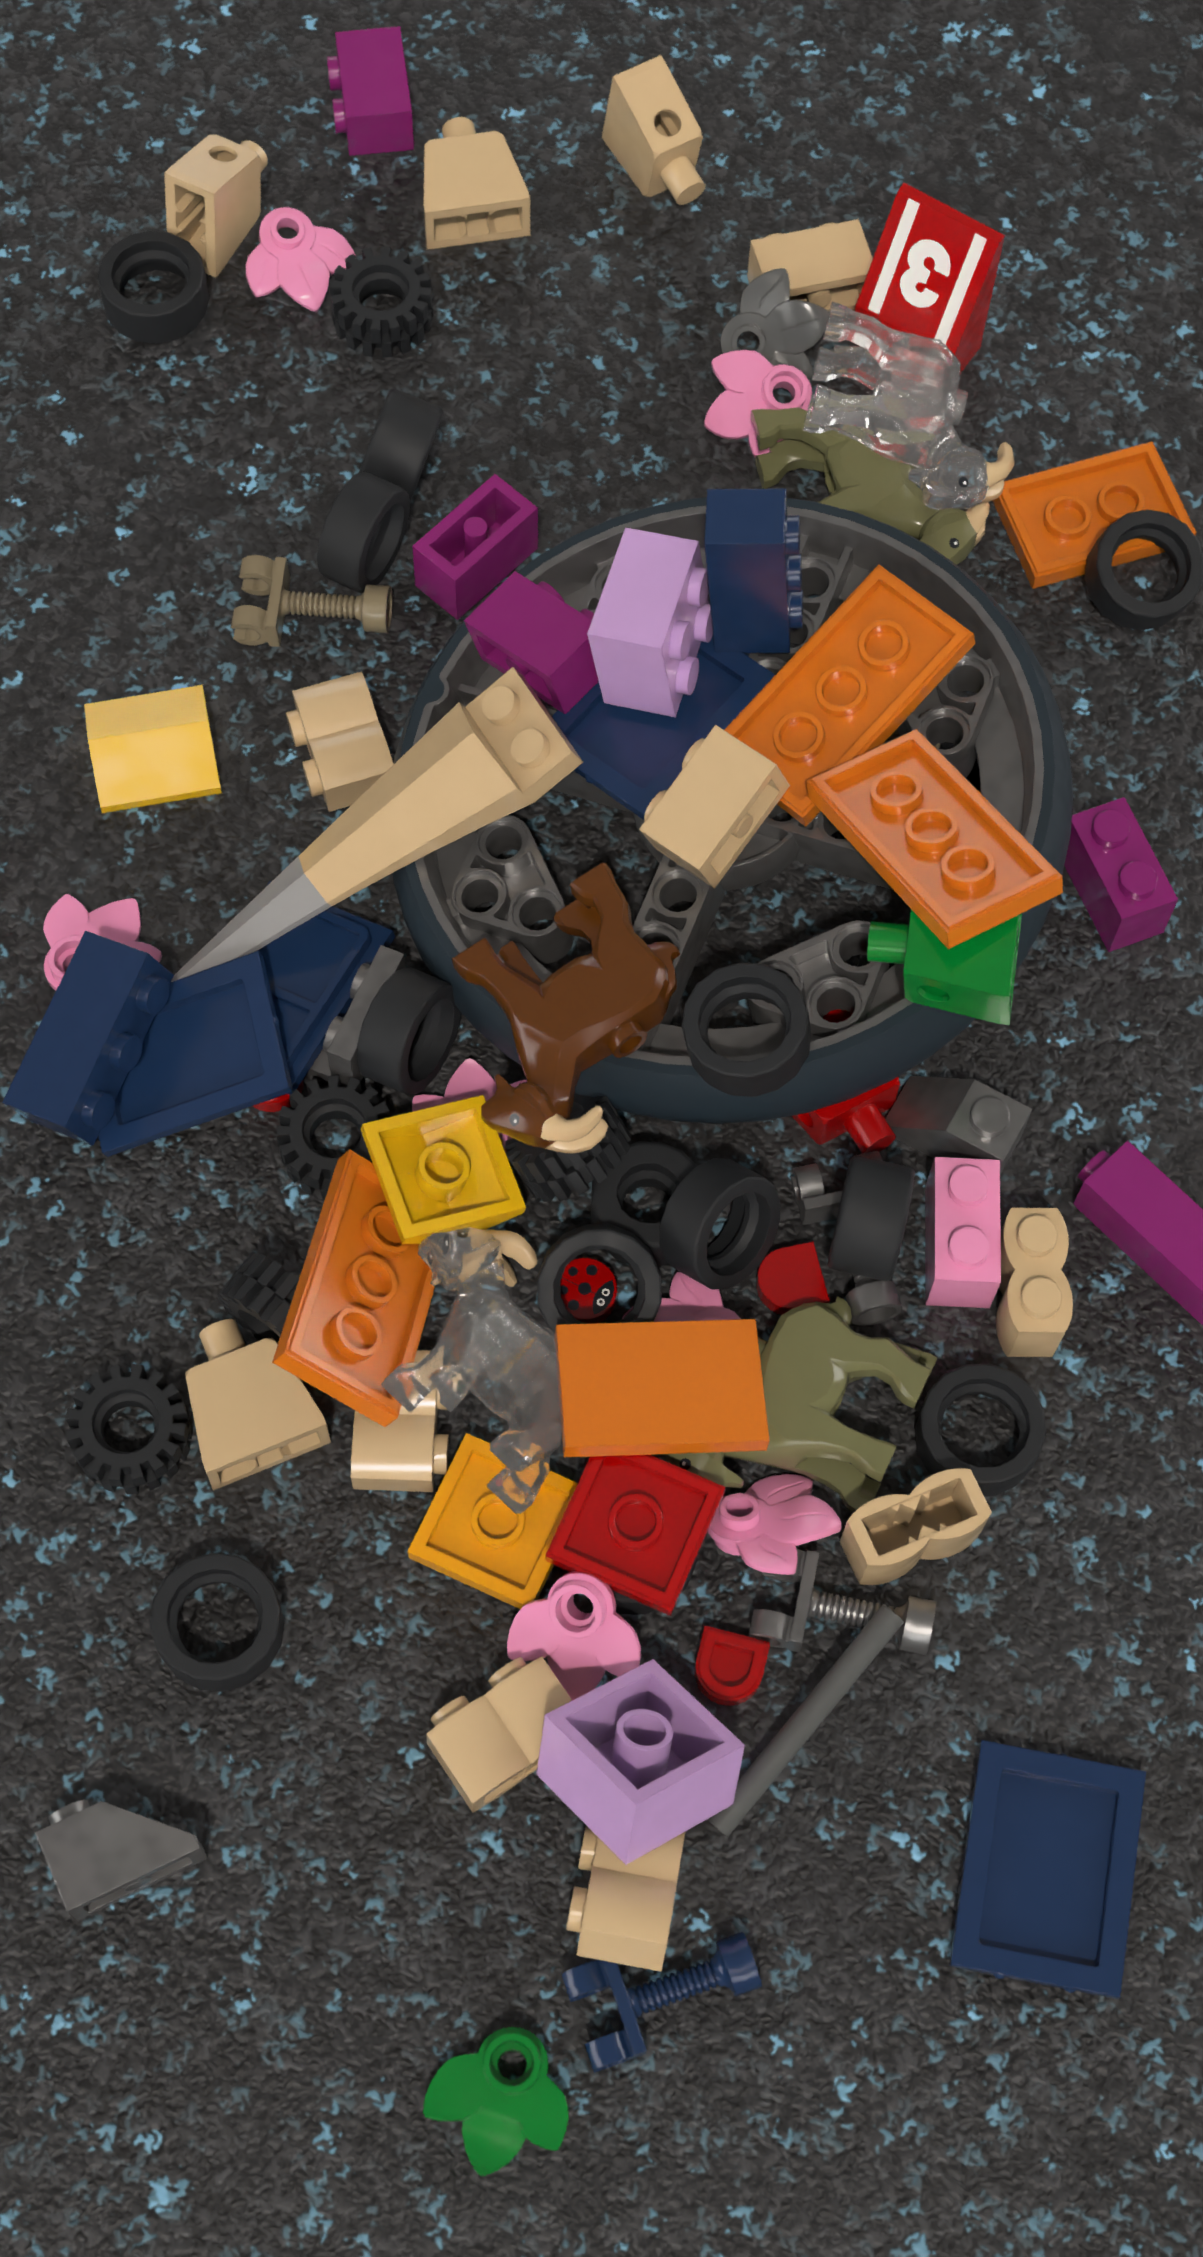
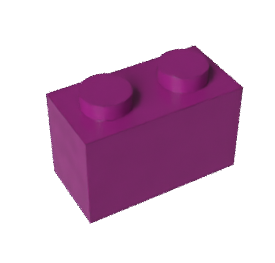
M400 26L335 32L337 56H327L330 91L341 90L342 98L332 99L336 134L346 133L349 156L414 150L412 109Z
M494 474L412 546L415 586L458 620L538 549V507L498 475Z
M514 571L464 620L482 660L503 674L514 667L525 677L539 698L563 714L571 710L599 682L587 635L594 613L585 608L579 612L566 604L561 595L546 582L541 581L535 584Z
M1125 797L1072 815L1071 836L1064 867L1108 953L1164 933L1178 898Z

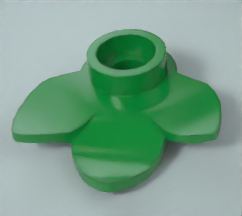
M506 2027L495 2031L486 2038L476 2054L460 2055L449 2059L437 2071L430 2083L423 2105V2114L426 2118L446 2122L463 2121L461 2131L465 2151L471 2165L479 2176H487L509 2164L520 2151L525 2139L546 2150L557 2151L564 2139L569 2120L565 2095L547 2076L548 2057L542 2042L530 2031L519 2027ZM511 2051L520 2053L527 2063L524 2074L514 2080L503 2077L498 2069L500 2058L505 2053Z

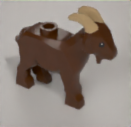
M603 862L570 883L571 893L577 900L556 912L553 917L557 927L566 934L585 937L592 945L591 954L573 959L552 973L544 982L524 959L513 940L501 947L496 955L487 939L483 938L452 958L453 966L459 975L469 983L483 986L505 1012L511 1024L517 1054L527 1082L519 1083L517 1087H512L505 1078L497 1074L495 1076L497 1090L481 1106L482 1120L491 1129L508 1135L526 1145L571 1154L592 1149L605 1137L609 1126L605 1120L601 1119L603 1114L601 1106L593 1107L579 1118L570 1119L575 1088L581 1072L611 1054L616 1058H622L640 1048L647 1039V1032L662 1022L671 996L677 989L673 960L680 956L678 947L669 942H655L647 945L634 932L631 909L617 886L611 869Z

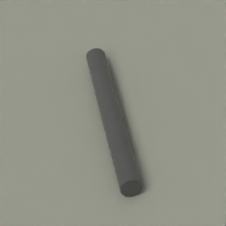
M885 1605L879 1608L740 1777L733 1805L707 1819L726 1837H729L904 1622L898 1615Z

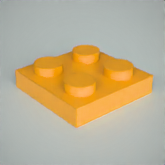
M466 1433L407 1551L408 1558L521 1609L525 1604L538 1599L554 1566L545 1561V1555L578 1483Z

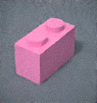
M935 1157L925 1185V1305L990 1308L1001 1284L1000 1160Z

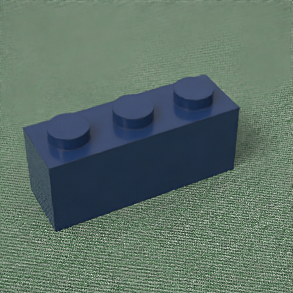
M707 489L705 554L715 652L790 653L791 628H803L800 515H788L786 489Z
M85 931L2 1103L33 1123L93 1146L100 1130L110 1122L113 1116L115 1099L128 1072L137 1065L140 1059L142 1042L155 1015L164 1008L168 1000L169 985L174 975L146 952Z

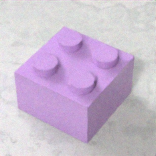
M625 527L587 633L604 703L676 717L683 694L691 695L693 693L699 672V660L696 656L701 642H710L713 636L711 606L708 598L707 569L703 568L699 541Z
M652 1659L545 1714L536 1775L627 1865L733 1805L745 1745Z

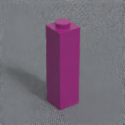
M1126 1141L1111 1156L1105 1150L1100 1151L1079 1173L1077 1178L1083 1184L1073 1205L1203 1326V1209L1129 1141Z

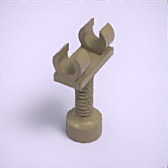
M250 555L242 559L239 578H243L242 590L253 595H269L267 611L252 605L238 606L233 610L231 628L235 629L233 639L239 643L255 646L268 642L269 646L280 647L285 615L290 613L291 615L296 613L297 615L303 614V616H307V614L309 616H313V614L314 616H319L320 614V617L326 615V617L332 616V618H336L337 616L338 618L344 617L346 619L348 617L354 619L355 617V619L363 624L364 632L388 634L390 631L393 608L391 586L366 585L364 593L356 596V598L355 595L349 597V595L343 596L341 594L339 596L333 594L332 596L321 593V595L320 593H315L314 595L312 592L308 594V592L297 593L292 591L291 593L289 591L291 577L287 558L276 557L274 561L265 556Z

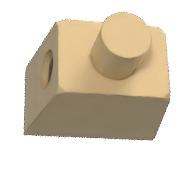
M661 55L613 76L602 133L604 142L644 196L652 197L669 190L678 205L692 202L705 189V184L695 169L703 136Z
M456 117L448 120L442 127L443 138L431 139L424 145V221L427 250L530 236L529 191L503 134L497 131L476 133L474 123L465 117Z
M217 134L208 135L164 173L167 232L187 240L201 255L205 273L215 278L221 273L256 223L261 212V172L267 166L268 159L264 150L253 141L245 140L238 144Z
M234 1319L215 1322L199 1333L209 1361L190 1368L185 1372L202 1463L213 1491L331 1443L324 1416L300 1378L272 1363L278 1345L273 1338H265L246 1346L237 1322Z

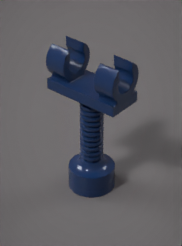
M743 1931L717 1940L716 1953L710 1958V1962L706 1960L703 1961V1965L697 1963L696 1967L692 1965L689 1970L684 1968L683 1973L678 1970L676 1975L670 1973L669 1977L664 1975L663 1979L660 1977L656 1978V1982L651 1980L649 1985L646 1982L643 1983L642 1987L637 1985L636 1990L633 1987H625L618 1964L613 1962L596 1960L561 1973L570 2002L611 1988L624 2026V2030L605 2035L585 2044L593 2072L602 2071L647 2054V2049L637 2023V2019L642 2016L643 2012L647 2014L649 2009L655 2011L656 2006L660 2009L663 2007V2004L669 2006L670 2002L672 2004L676 2003V1999L680 2002L683 2000V1997L688 1999L690 1994L696 1996V1992L701 1994L703 1989L707 1992L710 1991V1987L715 1989L717 1985L729 1988L735 1997L761 1988L762 1983Z

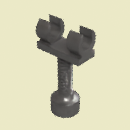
M878 1151L854 1155L883 1161ZM816 1163L793 1168L795 1176L791 1177L795 1200L800 1209L802 1224L806 1225L837 1218L842 1191L825 1194L821 1173ZM852 1274L856 1283L855 1288L848 1292L845 1297L851 1308L853 1324L859 1326L878 1324L890 1320L901 1313L903 1308L894 1282Z
M797 1549V1569L795 1574L761 1573L763 1576L774 1580L801 1583L794 1617L772 1610L754 1609L749 1637L771 1642L770 1647L788 1648L790 1651L800 1653L806 1620L817 1615L819 1619L824 1617V1620H828L830 1618L833 1622L837 1619L838 1623L844 1621V1624L847 1625L850 1622L852 1626H855L857 1623L858 1627H862V1625L865 1627L879 1610L880 1604L876 1603L873 1605V1602L870 1601L867 1604L865 1600H862L860 1603L859 1599L853 1601L851 1597L847 1600L846 1596H842L840 1599L839 1595L836 1594L833 1597L832 1593L827 1595L826 1592H822L820 1594L813 1586L819 1553L809 1550L804 1552ZM909 1596L905 1605L895 1609L893 1606H889L888 1608L904 1622L894 1634L899 1641V1649L927 1655L934 1623L936 1601Z

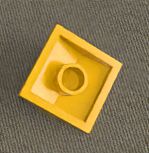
M203 685L84 704L87 738L102 813L222 793Z
M484 1095L362 1124L360 1130L402 1244L459 1242L482 1232L481 1229H489L525 1212L526 1205L499 1134L482 1120L481 1106L486 1102ZM457 1232H466L468 1236L465 1238L459 1237Z

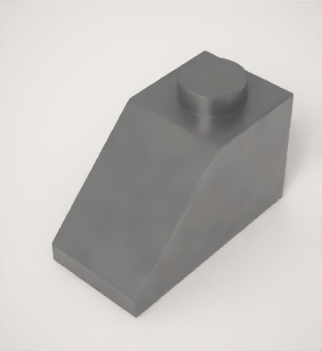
M910 1076L888 1113L886 1121L895 1133V1139L933 1159L935 1157L1000 1160L1001 1175L1021 1139L1032 1109L975 1079Z
M80 1800L66 1805L48 1817L50 1826L35 1832L66 1911L77 1921L208 1859L203 1846L194 1834L102 1801L92 1806L89 1805L88 1800Z

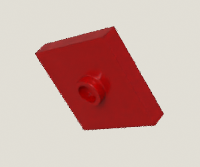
M652 1455L590 1457L548 1548L545 1561L569 1572L578 1571L593 1575L608 1584L612 1591L671 1616L726 1487Z

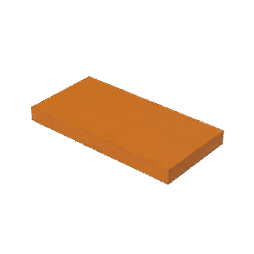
M878 564L725 728V731L777 764L790 784V787L777 805L806 827L820 812L817 806L808 798L807 780L881 746L976 644L974 633Z
M917 729L807 780L808 798L948 949L1063 893V876Z
M351 1149L337 1160L272 1363L383 1427H387L399 1416L443 1260L439 1252L442 1247L446 1249L447 1242L402 1244L373 1163Z

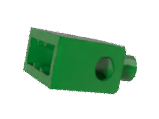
M911 909L909 925L871 922L868 936L867 960L871 962L904 964L905 998L910 1002L997 1024L1010 1025L1022 913L948 949Z

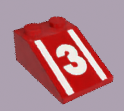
M903 183L896 194L859 295L850 341L860 346L867 354L880 357L908 372L917 381L928 383L947 393L981 347L1005 235Z

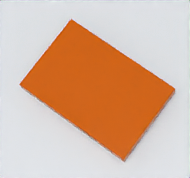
M1153 441L1004 481L1003 492L998 498L993 500L1032 589L1085 575L1087 556L1098 538L1112 523L1127 513L1146 509L1169 513L1185 523L1195 536L1197 534ZM1138 538L1130 539L1116 550L1112 559V567L1166 551L1152 541Z
M756 1319L556 1325L554 1336L564 1457L767 1451L770 1439Z

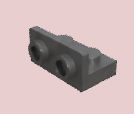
M381 945L371 965L363 963L359 967L350 990V998L353 1001L344 1017L336 1016L331 1022L324 1039L323 1050L308 1073L327 1081L328 1076L339 1075L341 1086H347L350 1077L362 1080L363 1076L357 1064V1043L362 1023L372 1000L383 983L396 971L406 968L403 953Z

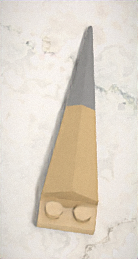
M512 667L467 706H463L458 702L174 975L171 982L254 953L378 880L494 821L535 803L583 763L582 759L525 677Z

